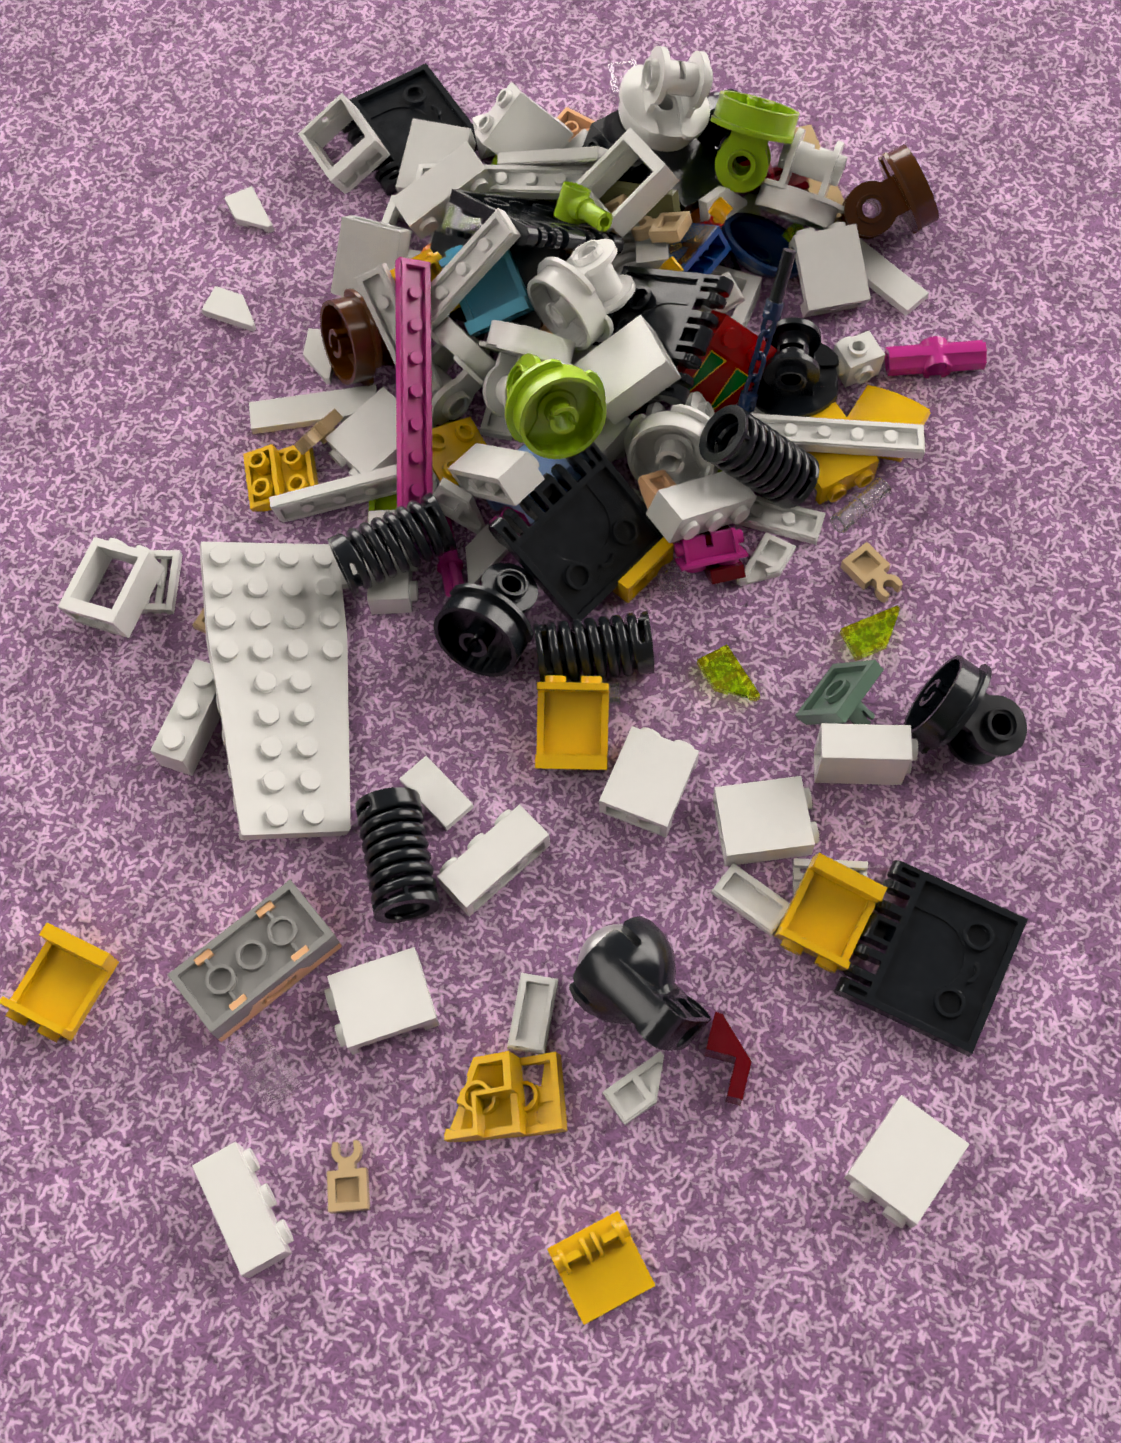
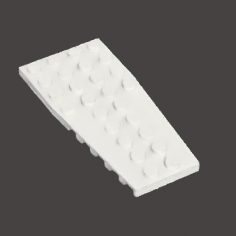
M201 542L200 562L206 642L213 682H215L216 702L218 713L221 716L223 728L221 733L223 745L226 746L227 769L232 782L234 811L237 812L240 830L238 834L239 839L258 840L347 835L351 829L347 628L341 573L329 544Z

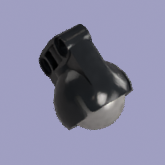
M637 916L626 920L623 924L605 926L594 932L582 946L578 956L577 968L573 974L574 982L570 984L569 990L573 999L587 1013L604 1022L617 1024L633 1023L638 1033L648 1043L657 1049L667 1051L685 1049L711 1020L709 1013L675 983L676 964L674 950L667 936L651 920Z

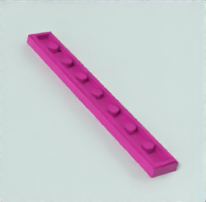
M399 257L395 260L397 507L403 506L407 508V504L410 501L420 503L424 495L428 493L433 494L431 262Z

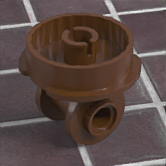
M905 144L888 153L884 152L878 158V163L884 180L881 182L866 181L856 186L843 201L844 213H841V220L846 223V226L857 225L858 235L861 239H871L881 235L893 225L896 217L902 215L912 234L921 231L924 227L939 219L937 204L928 181L913 153ZM870 203L874 206L876 211L874 218H868L863 214V204Z
M349 288L344 291V297L327 300L323 303L320 311L321 336L328 361L335 375L346 385L358 382L365 386L373 385V376L376 368H380L382 365L394 366L395 363L364 298L358 291Z

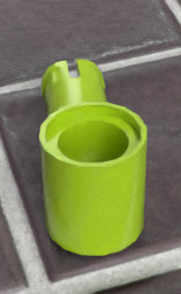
M563 182L554 211L556 218L577 225L587 223L598 231L608 230L613 221L611 213L595 205L593 199L590 198V189L577 183Z

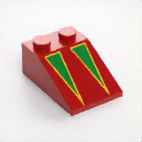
M712 310L710 313L718 317L719 323L715 329H711L714 335L706 355L703 357L697 356L702 359L700 369H686L680 365L676 369L678 372L689 374L694 378L695 382L692 388L687 389L690 393L700 392L705 400L711 404L714 413H716L721 408L735 405L738 402L740 392L744 389L748 378V370L758 336L729 315ZM762 340L760 347V351L764 352V348L766 345V341ZM772 345L766 357V362L777 352V349ZM756 360L753 374H758L761 361ZM750 383L749 389L754 385V383Z

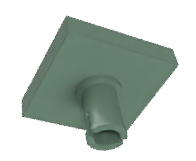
M876 660L833 664L795 716L806 725L821 723L843 724L848 719L853 724H870V720L874 719L875 714L865 706L862 699L884 669Z

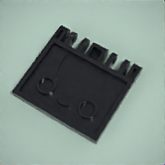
M426 63L349 99L361 112L390 154L372 171H376L375 178L387 196L398 192L396 183L413 118L471 128L476 141L472 122ZM354 120L341 130L344 134L348 133L347 140L353 147L365 137ZM477 142L475 145L474 152L478 151Z
M452 189L449 202L460 207L461 214L473 218H481V224H484L497 208L504 210L521 235L515 242L519 246L539 248L545 246L551 249L558 248L560 250L574 251L584 242L610 239L617 248V255L624 248L623 238L616 233L598 231L587 223L577 225L556 218L554 216L556 205L549 201Z
M624 266L620 275L631 276L635 282L636 289L632 297L622 308L607 314L614 326L612 335L641 315L658 335L676 368L677 365H680L686 369H700L702 359L697 356L703 357L706 355L714 335L711 329H715L719 323L718 317L714 314L700 311L701 306L703 305L715 310L724 309L727 303L725 298L730 296L734 282L722 275ZM594 342L592 345L599 346L603 342ZM679 372L682 378L652 399L665 401L671 405H685L690 394L687 388H692L695 382L694 378L689 374Z
M595 442L582 452L566 458L574 471L582 476L578 481L572 477L564 466L556 463L551 468L552 475L545 473L543 475L545 480L530 493L531 497L527 495L519 503L524 512L535 520L530 526L524 522L516 511L509 508L503 512L504 519L498 517L488 526L494 538L506 547L520 565L534 578L537 585L570 623L573 619L582 621L618 586V581L664 537L646 515L648 510L646 504Z
M894 860L887 873V876L891 879L884 880L882 885L887 887L886 892L888 894L908 900L907 905L904 909L883 899L881 902L876 903L874 910L894 920H899V923L879 914L871 913L859 938L886 952L884 954L860 943L856 945L853 951L854 955L861 960L879 965L876 974H873L859 966L850 964L848 970L843 972L846 976L856 981L840 977L834 993L970 1057L973 1054L1028 919L905 862Z

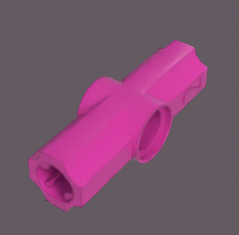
M932 336L924 339L919 345L886 347L884 352V363L888 376L923 374L926 379L933 375H941L943 378L954 371L985 369L987 364L986 342H983V340L947 343L944 337Z

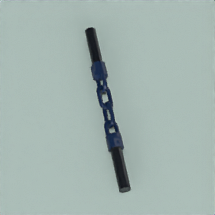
M783 248L771 294L766 299L763 309L761 332L751 359L748 378L738 399L737 405L749 413L755 410L759 396L757 392L766 365V357L769 353L777 322L780 321L785 304L783 299L797 253L793 249ZM768 320L772 321L770 329L766 328ZM763 337L767 339L764 352L760 351ZM756 360L761 361L758 374H753ZM751 382L754 383L753 391L749 390Z

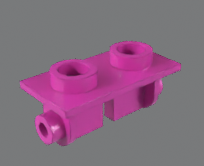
M734 527L710 532L712 545L706 546L704 534L696 535L689 540L682 539L680 543L674 544L676 557H680L674 559L675 563L681 571L688 573L701 572L706 569V566L717 563L723 566L739 562L740 558L749 557L747 551L739 544L744 542L742 530H735Z

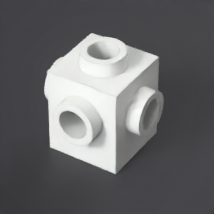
M870 330L854 337L848 336L841 339L838 343H835L833 350L838 355L839 366L836 367L837 377L840 378L845 387L856 383H865L872 377L879 375L885 357L884 352Z

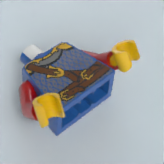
M719 197L708 210L711 216L707 221L692 223L681 242L669 244V259L658 269L711 274L731 250L721 229L725 224L726 216L732 211L733 207L722 197Z

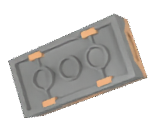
M289 880L167 975L210 1033L222 1043L339 950L342 945L303 894Z

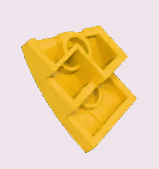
M510 1051L473 1057L467 1072V1082L461 1089L456 1101L459 1105L450 1129L445 1130L444 1141L470 1142L567 1132L561 1054L555 1051L520 1058ZM544 1064L541 1086L529 1081H523L522 1066ZM524 1085L530 1086L534 1093L533 1099L527 1106L525 1103Z

